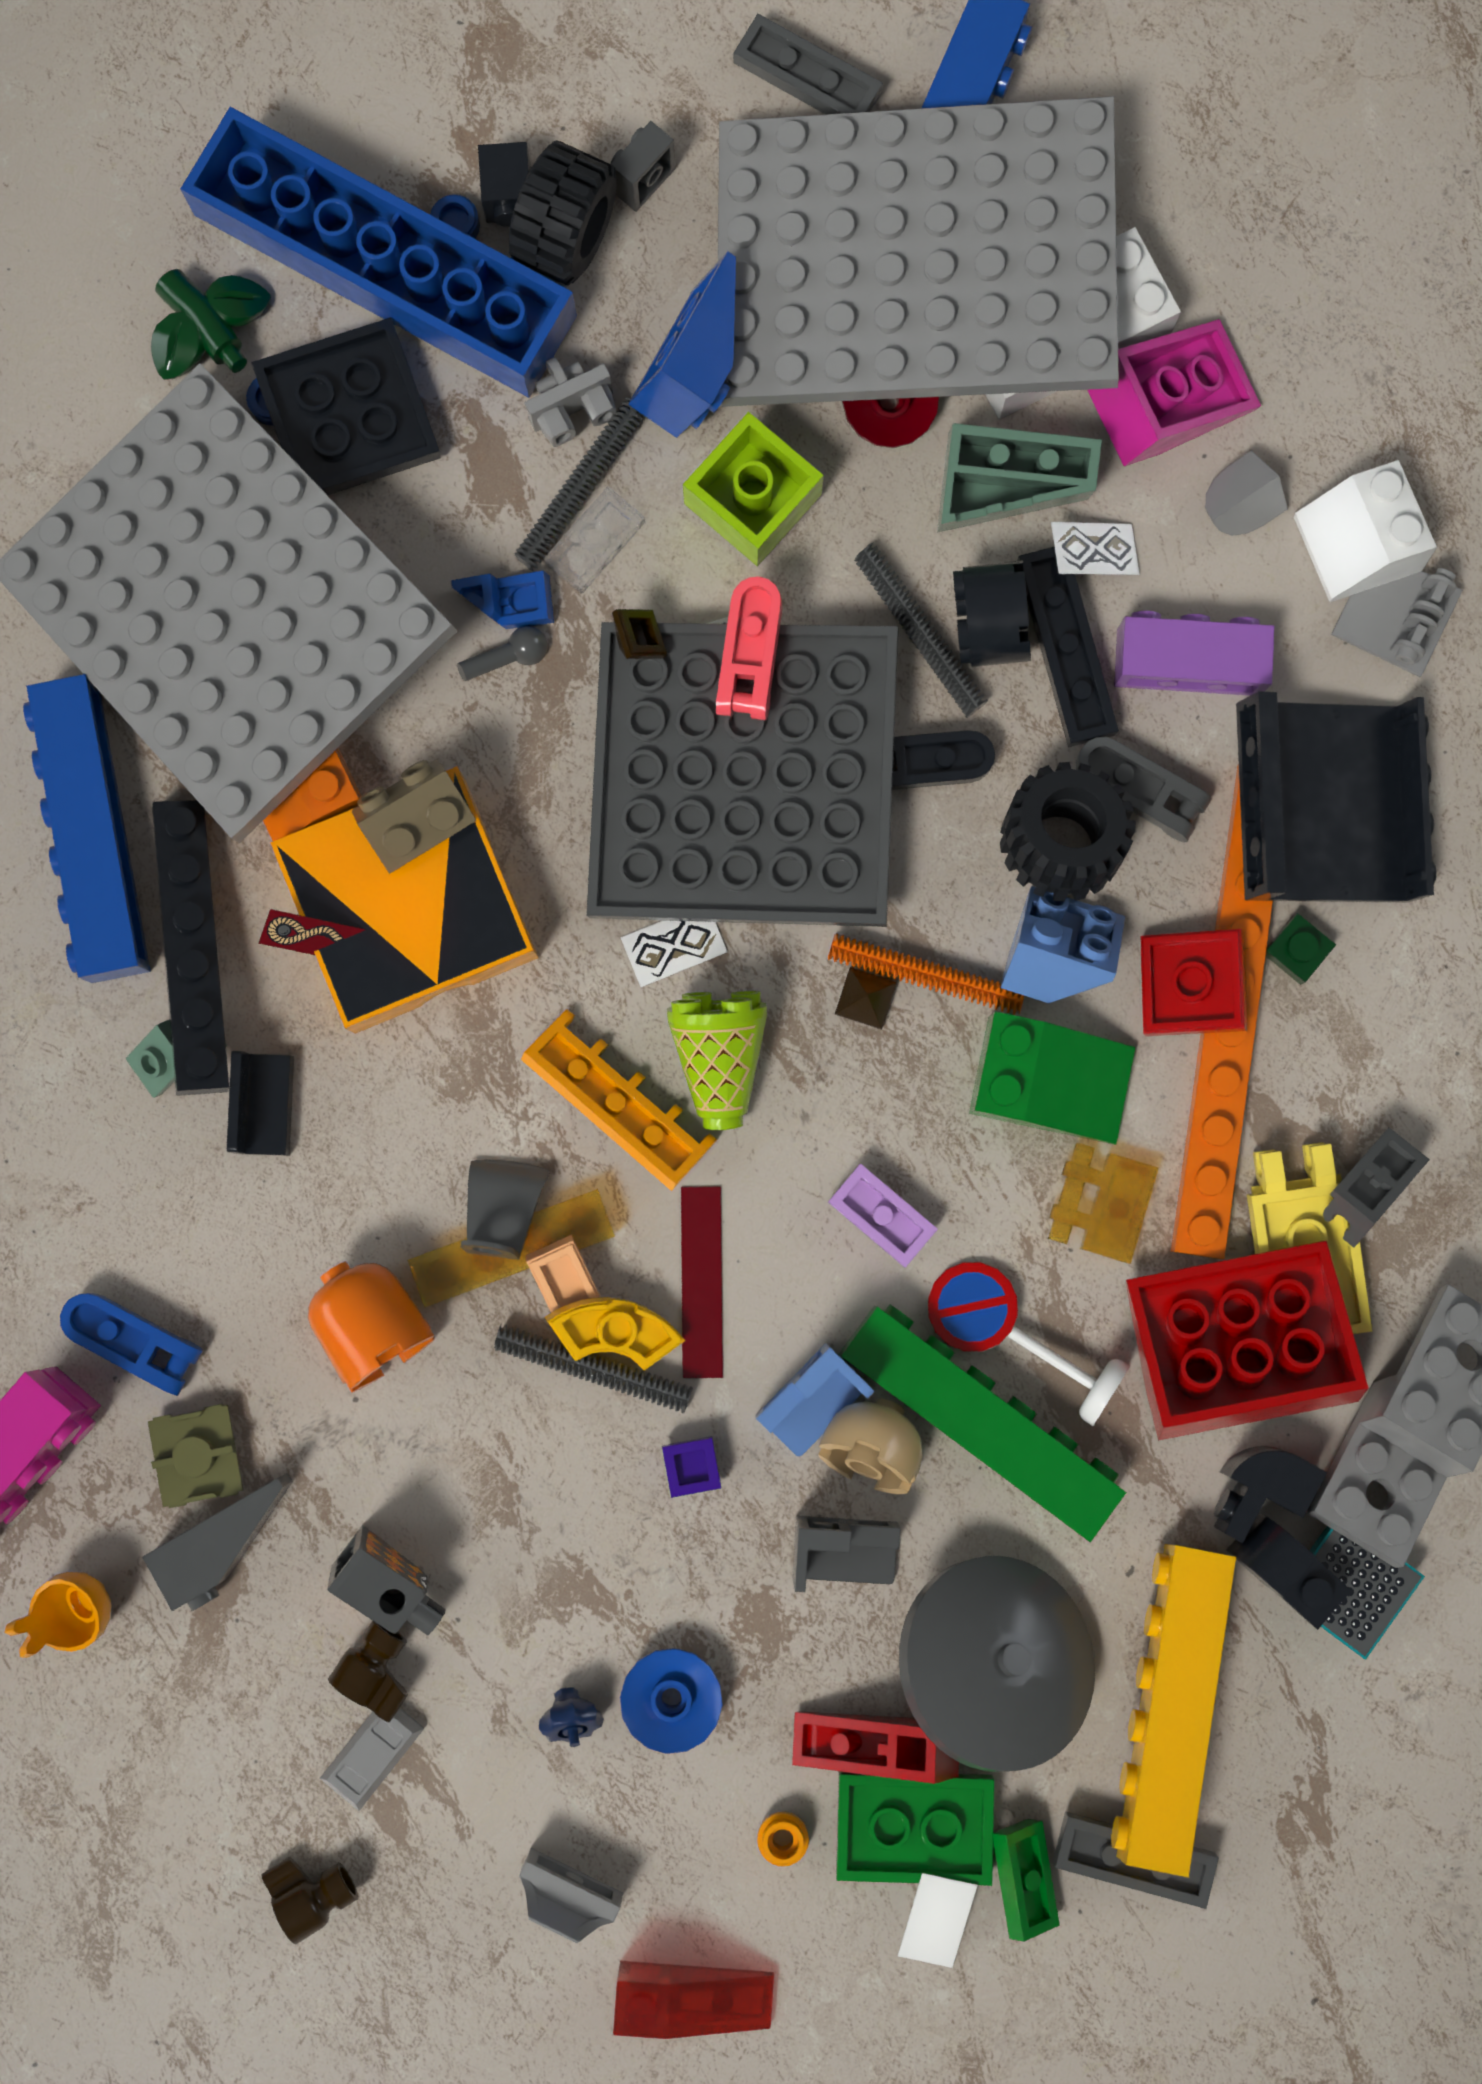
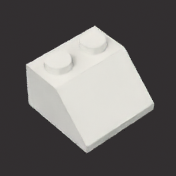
M1399 460L1350 476L1297 511L1294 515V520L1330 603L1423 571L1437 548Z

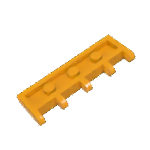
M566 1009L523 1053L521 1060L672 1191L709 1151L717 1139L709 1133L698 1143L674 1122L684 1110L675 1104L666 1114L637 1090L646 1079L642 1073L636 1072L627 1081L600 1057L609 1046L603 1039H599L589 1048L567 1029L575 1015Z

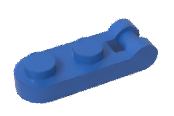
M96 1293L78 1294L72 1297L63 1306L60 1314V1326L65 1336L71 1341L172 1395L178 1396L186 1383L185 1379H183L190 1363H197L203 1352V1349L195 1343L178 1337L105 1296ZM160 1348L172 1354L165 1369L152 1363Z

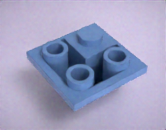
M1031 886L1009 951L1001 988L1049 1004L1113 982L1117 973L1125 916L1114 913L1105 906H1093L1066 897L1065 901H1054V893L1048 891L1045 892L1043 897L1033 893L1036 887Z

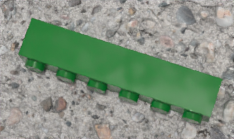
M889 1304L886 1310L883 1311L879 1307L873 1306L839 1355L1091 1543L1127 1493L1115 1484L1120 1475L1096 1457H1094L1090 1464L1073 1453L1079 1444L1053 1426L1050 1432L1046 1433L1032 1422L1037 1413L1013 1395L1007 1403L991 1392L996 1382L973 1365L970 1366L967 1372L963 1371L950 1361L955 1352L933 1335H930L924 1342L909 1330L914 1321L897 1308Z

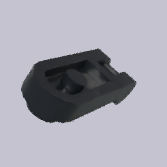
M971 730L897 736L894 738L896 771H893L892 790L965 784L979 781L989 773L994 763L995 750L993 744L986 735Z

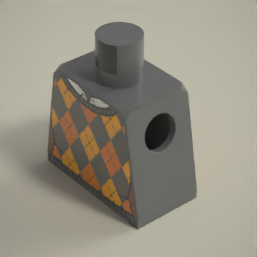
M364 1525L360 1527L331 1566L327 1591L391 1633L396 1634L403 1624L408 1621L420 1631L429 1635L445 1614L446 1609L426 1595L427 1575ZM390 1589H397L401 1592L397 1594H390L386 1591Z

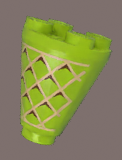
M760 991L732 992L731 998L724 1000H712L711 992L682 994V1000L672 1001L671 1007L667 1008V1019L697 1115L703 1118V1128L729 1130L742 1127L743 1115L748 1112L767 1019V1005L761 1002Z

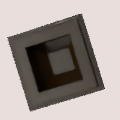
M616 609L612 612L618 646L626 659H663L667 656L653 610Z
M850 967L834 1015L882 1030L897 982Z

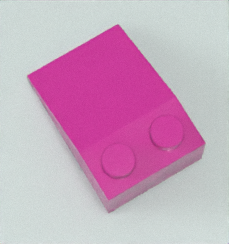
M1220 319L1118 349V388L1087 390L1124 467L1158 456L1261 407Z

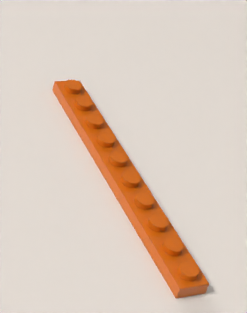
M1239 764L1237 765L1215 930L1242 929L1244 932L1247 1031L1200 1034L1171 1252L1223 1260L1225 1259L1273 901H1245Z

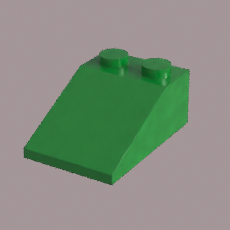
M995 1011L988 1017L969 1114L1116 1145L1136 1047L1048 1022Z

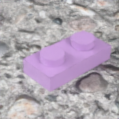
M862 1164L858 1165L828 1201L833 1208L904 1268L907 1267L938 1230Z

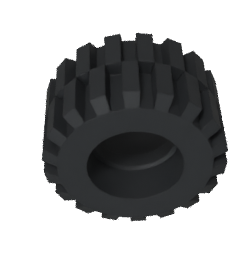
M558 140L549 144L532 165L516 201L509 232V253L511 259L565 285L573 284L592 262L608 227L617 189L614 165Z
M1059 762L1055 771L1047 765L1038 770L1036 777L1030 774L1023 781L1020 790L1017 789L1002 823L1000 833L1003 836L1000 841L1001 853H1008L1004 862L1009 871L1018 870L1019 874L1016 881L1023 887L1028 882L1036 887L1033 892L1034 894L1043 897L1046 891L1054 893V901H1065L1068 894H1072L1075 901L1085 899L1089 890L1096 894L1104 888L1107 881L1110 882L1130 850L1133 843L1131 838L1136 830V821L1130 820L1134 812L1131 801L1122 802L1121 799L1125 794L1124 789L1120 784L1112 787L1107 783L1110 776L1102 770L1097 776L1090 773V765L1080 763L1077 770L1071 769L1070 762ZM1050 817H1066L1074 820L1086 830L1090 837L1091 845L1082 848H1071L1057 843L1046 832L1042 820Z

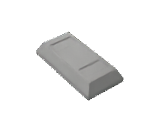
M399 1708L391 1722L382 1720L372 1712L320 1779L360 1811L421 1734L424 1727L401 1708Z

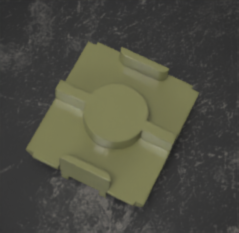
M217 1404L204 1407L203 1410L175 1416L169 1414L154 1417L152 1421H147L154 1461L151 1464L152 1469H156L163 1507L169 1506V1508L187 1505L190 1502L218 1496L220 1498L237 1495L239 1491L244 1490L228 1405Z

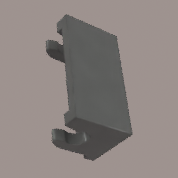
M1388 1127L1332 1191L1330 1195L1334 1199L1323 1212L1324 1220L1329 1222L1336 1215L1344 1217L1350 1226L1345 1230L1343 1239L1354 1248L1430 1159Z

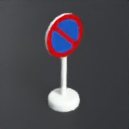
M981 1262L961 1263L947 1269L934 1282L928 1297V1317L935 1333L947 1345L963 1352H984L1000 1345L1006 1337L1012 1339L1090 1389L1089 1394L1080 1407L1079 1414L1090 1425L1093 1426L1130 1368L1129 1364L1120 1359H1112L1107 1363L1099 1378L1096 1379L1016 1328L1014 1324L1018 1316L1017 1295L1011 1282L997 1268Z

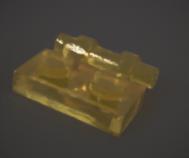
M1076 1143L1071 1161H1065L1061 1174L1066 1179L1058 1205H1052L1049 1219L1053 1220L1048 1239L1067 1245L1072 1227H1077L1085 1230L1080 1250L1131 1264L1159 1167L1108 1153L1103 1170L1100 1171L1090 1167L1095 1148ZM1085 1183L1097 1187L1090 1214L1077 1211Z

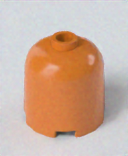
M345 1261L331 1268L320 1277L324 1286L314 1294L308 1307V1320L314 1334L343 1384H347L351 1392L360 1390L385 1376L380 1367L399 1355L403 1363H405L435 1340L434 1334L431 1331L432 1327L397 1277L387 1267L377 1263H363L350 1268Z

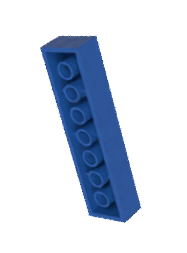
M231 106L180 188L194 216L377 316L383 319L391 317L393 324L528 398H530L536 388L535 382L541 379L547 369L546 360L554 357L577 317L574 295L569 289Z

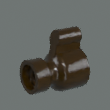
M372 1621L363 1634V1645L349 1648L329 1676L328 1681L338 1692L351 1701L369 1708L382 1720L391 1722L407 1698L408 1693L387 1668V1662L389 1659L397 1658L407 1640L399 1632L396 1634L391 1633Z
M291 1857L286 1858L261 1874L262 1880L272 1897L271 1904L276 1919L287 1938L295 1945L322 1929L328 1923L329 1913L332 1909L342 1910L359 1899L352 1878L340 1862L322 1872L318 1882H312Z

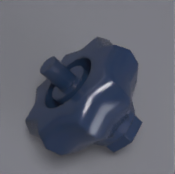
M574 1687L562 1688L554 1693L555 1700L553 1706L539 1720V1730L547 1737L549 1742L565 1741L569 1742L570 1747H577L580 1745L579 1738L590 1737L594 1730L602 1727L604 1718L592 1702L580 1698L578 1690Z

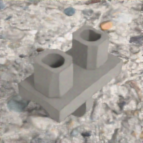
M555 357L546 360V366L550 375L535 382L540 395L524 402L529 414L528 419L534 431L541 430L553 447H558L576 436L575 428L569 416L584 408L593 426H601L611 421L612 416H616V408L612 397L611 376L604 363L584 373L579 362L562 369Z

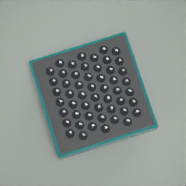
M1326 1526L1309 1551L1352 1591L1321 1627L1366 1660L1425 1576L1407 1562L1404 1567L1395 1568Z

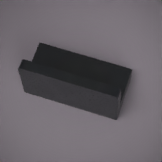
M244 1051L231 1052L227 1128L228 1153L290 1156L294 1056L249 1054Z

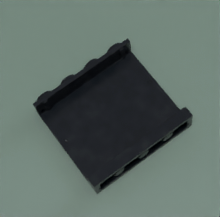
M1258 691L1236 703L1245 901L1409 903L1434 895L1437 872L1436 866L1432 861L1431 835L1434 829V819L1429 806L1431 768L1427 763L1426 748L1429 722L1425 715L1424 697H1416L1399 706L1278 702L1277 692Z

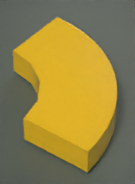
M601 1297L584 1299L567 1304L544 1317L575 1361L592 1353L615 1352L631 1358L645 1371L685 1341L680 1333L655 1311L636 1302L620 1298Z

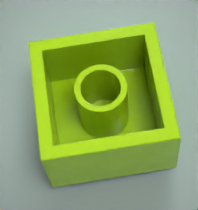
M748 411L683 483L684 504L758 567L822 495L824 475Z

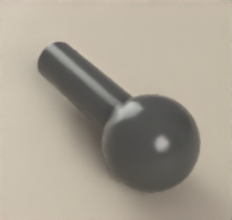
M520 627L511 634L508 643L457 663L459 674L464 681H468L515 661L526 666L537 664L544 658L547 652V640L544 634L535 627Z

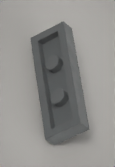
M758 13L733 53L734 64L826 115L870 112L882 93L883 83Z
M1065 1811L1053 1858L1055 1868L1207 1909L1219 1859L1215 1852L1193 1846L1189 1878L1128 1866L1116 1857L1117 1849L1112 1848L1111 1834L1113 1824Z

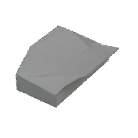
M530 1848L519 1875L526 1892L528 1918L530 1921L575 1943L583 1940L600 1926L614 1922L621 1907L623 1892Z

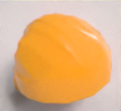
M85 1572L57 1574L36 1590L30 1602L28 1615L8 1623L4 1633L14 1636L27 1632L28 1636L19 1649L21 1658L35 1655L45 1645L56 1650L70 1652L85 1649L104 1634L110 1621L112 1607L110 1596L98 1579Z

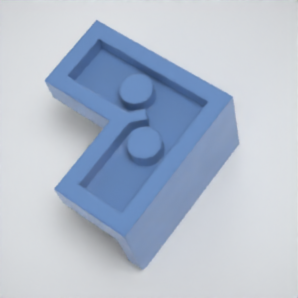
M825 1343L756 1414V1419L770 1433L773 1432L796 1456H802L822 1436L836 1413L846 1405L852 1404L861 1394L868 1399L875 1391Z

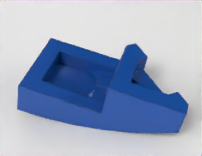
M544 570L496 578L489 573L451 580V586L455 591L505 629L554 623L550 575Z

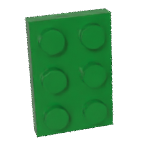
M838 1771L836 1880L919 1883L922 1873L977 1885L992 1886L993 1775L958 1774L956 1778L932 1784Z

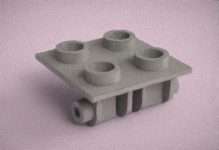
M1439 568L1435 574L1430 575L1421 571L1353 594L1349 597L1331 635L1421 677L1463 590L1456 587L1454 583L1456 575L1453 572Z

